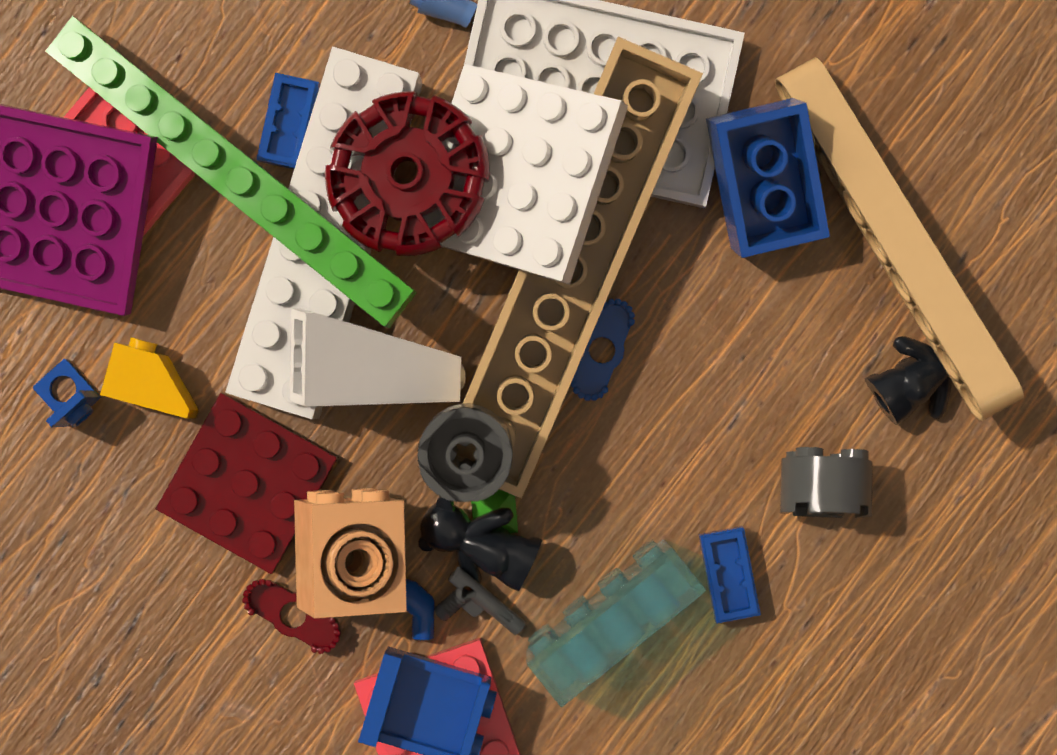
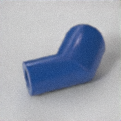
M406 579L407 612L412 615V639L432 640L434 639V599L416 581Z

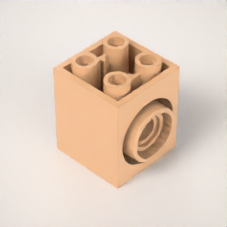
M378 488L351 489L352 497L344 498V492H334V490L307 491V499L294 500L296 597L298 609L313 618L407 612L404 500L389 498V490H378ZM351 551H353V561L351 565L346 568V557Z

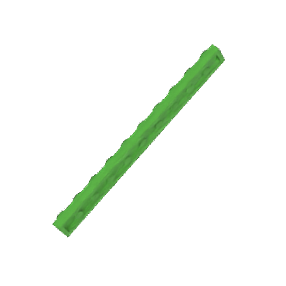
M74 16L69 19L45 52L146 134L158 137L157 143L384 327L389 329L417 294V291Z

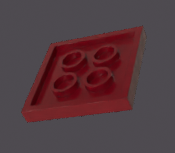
M220 393L155 509L264 571L273 574L295 536L294 500L307 499V491L321 490L339 457L231 396Z

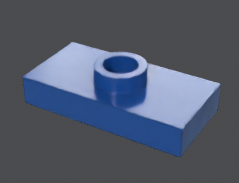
M275 73L257 154L259 162L295 169L320 88L319 82Z
M739 526L698 534L715 622L718 624L760 616L761 613L744 527Z

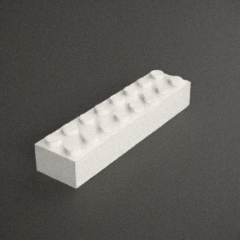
M332 46L288 189L370 254L372 249L359 243L342 227L344 220L338 211H332L328 201L325 185V165H330L333 150L330 149L336 133L347 118L355 111L361 113L372 106L373 102L371 100L383 95L404 91L417 92L419 96L423 83L418 72ZM383 120L369 130L372 136L375 137L387 129L388 126ZM351 156L348 168L361 171L364 156ZM364 193L359 195L354 201L359 210L370 204ZM274 237L225 393L305 418L319 419L323 406L304 407L290 401L291 309H304L349 323L355 303Z

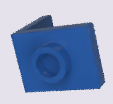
M63 359L33 386L35 392L54 412L46 419V422L51 427H69L71 425L74 428L93 413L94 410L91 406L101 398L98 392L68 359ZM61 376L70 377L76 385V393L66 402L58 401L52 394V385Z

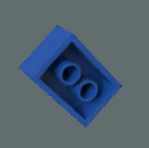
M791 98L706 118L730 247L735 253L744 258L830 237L806 102Z

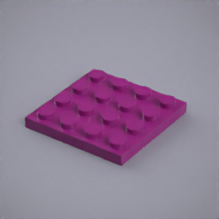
M0 104V288L122 316L131 314L158 137Z

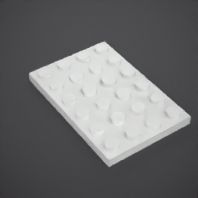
M478 0L464 64L594 94L616 39L620 37L702 72L701 80L651 197L705 208L715 169L706 118L727 114L745 33L601 0Z

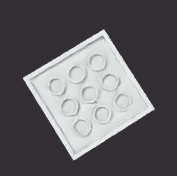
M464 64L452 104L456 105L472 120L470 127L476 136H482L488 152L490 176L489 182H484L481 197L485 198V201L476 219L461 236L458 237L454 234L442 242L441 245L448 249L570 285L628 105L621 100ZM455 136L448 137L442 141L448 152L460 145ZM453 174L454 187L452 190L463 192L466 177ZM439 207L432 213L424 216L430 228L445 219Z

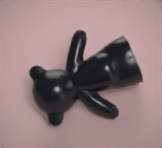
M906 336L895 338L893 347L899 353L910 357L899 361L893 369L886 370L880 374H871L864 378L867 386L873 393L883 413L895 425L905 421L919 405H922L929 399L928 410L930 416L934 419H940L946 412L952 387L950 376L930 345Z
M439 496L437 502L428 509L422 518L420 525L421 538L418 541V545L421 550L426 552L433 549L440 552L456 551L459 567L480 584L482 577L479 568L489 575L496 577L509 588L519 592L534 563L542 539L534 536L525 538L511 535L506 528L502 527L508 524L514 516L510 508H498L470 521L464 509L454 505V501L446 500Z

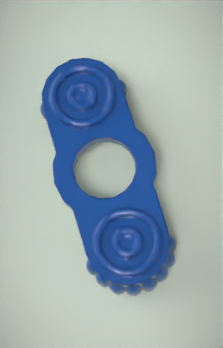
M609 299L608 302H605L571 382V387L574 388L573 392L578 394V397L581 399L595 401L598 398H602L608 392L607 385L613 370L623 359L625 339L630 327L635 324L633 319L635 314L632 312V307L628 306L626 301L621 302L620 299L615 301L614 299ZM596 338H607L614 344L615 354L612 360L607 363H597L590 356L589 348L592 341Z

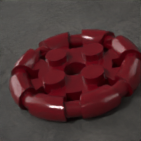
M404 91L383 95L371 100L373 102L372 106L361 113L355 111L347 118L336 133L330 149L333 150L330 165H325V185L332 211L339 212L344 220L342 227L359 243L377 252H381L382 249L396 251L397 256H416L443 248L442 242L454 234L458 237L461 236L469 228L485 201V198L481 197L484 182H489L490 165L484 140L481 135L476 136L470 127L472 120L461 109L438 96L433 95L429 99L419 97L417 92ZM415 115L426 117L423 130L410 127L411 120ZM384 120L388 128L373 137L369 129ZM455 136L460 145L448 152L442 141L448 137ZM351 156H364L361 171L348 168ZM404 161L415 162L418 166L416 178L408 184L397 183L394 178L396 167ZM453 174L466 177L463 192L452 190L454 187ZM364 193L370 204L359 210L354 201L359 195ZM439 207L445 219L430 228L424 216L432 213ZM388 217L401 221L399 233L386 229Z

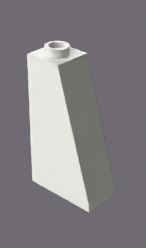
M291 309L290 401L304 407L460 402V390L463 389L465 384V370L461 364L460 356L308 310Z

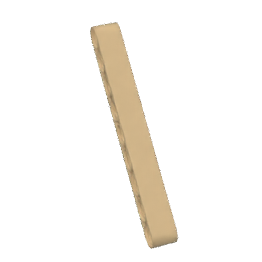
M815 57L776 78L775 85L781 100L795 98L807 103L816 158L974 416L978 420L984 421L1022 400L1024 393L1016 375L823 63Z

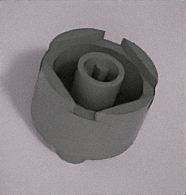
M469 403L454 405L438 413L427 425L418 446V464L423 480L434 493L446 500L455 502H475L490 497L504 484L512 464V440L504 422L491 410ZM460 443L463 446H467L472 443L476 447L474 451L476 460L472 462L470 459L465 458L461 462L456 459L458 452L456 444Z
M797 447L796 451L786 452V458L781 459L780 514L793 512V516L842 518L844 513L855 514V518L872 517L873 461L868 460L869 451L844 449L841 450V453L823 456V448Z

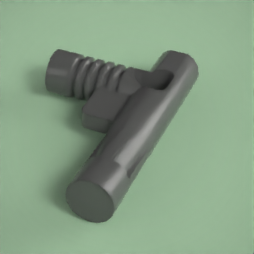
M457 567L450 574L448 581L457 588L435 607V613L441 620L447 621L462 607L473 617H477L485 610L514 635H517L524 628L525 620L503 604L461 567ZM469 586L473 590H466L464 587Z

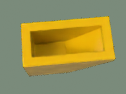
M132 337L130 338L129 345L114 343L100 395L186 419L197 418L198 407L169 356L155 352L157 344Z

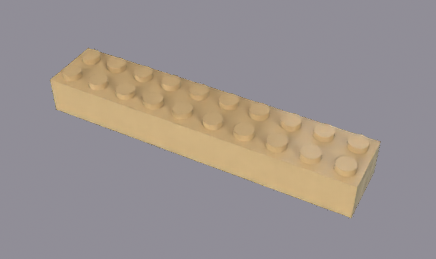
M620 37L616 39L594 94L621 100L628 105L570 285L522 270L518 271L463 401V404L479 405L491 410L506 425L512 440L513 456L509 475L500 487V490L519 498L523 497L703 75L702 72ZM460 443L456 444L458 448L456 459L461 462L465 458L470 459L472 462L476 460L474 457L476 447L472 443L467 446H463Z

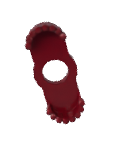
M265 579L255 580L246 587L247 590L243 592L244 598L242 602L245 604L244 609L248 610L249 615L257 614L273 623L275 629L281 634L288 637H296L311 646L313 653L317 651L319 654L328 653L336 647L340 640L341 630L339 623L334 617L313 618L306 614V619L302 625L298 627L287 626L281 618V610L285 604L297 602L296 592H291L272 580Z

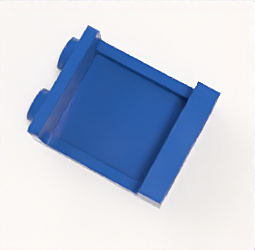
M388 646L382 659L358 742L372 747H376L378 742H382L422 755H479L484 735L476 733L481 716L490 718L497 695L496 691L489 690L491 677Z

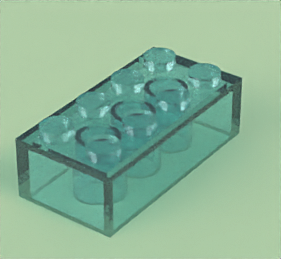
M653 539L644 544L632 555L636 562L623 572L618 567L612 570L598 582L600 591L588 600L583 595L564 609V620L554 628L549 623L544 625L528 639L530 645L526 649V664L561 708L707 591L664 539L658 544Z

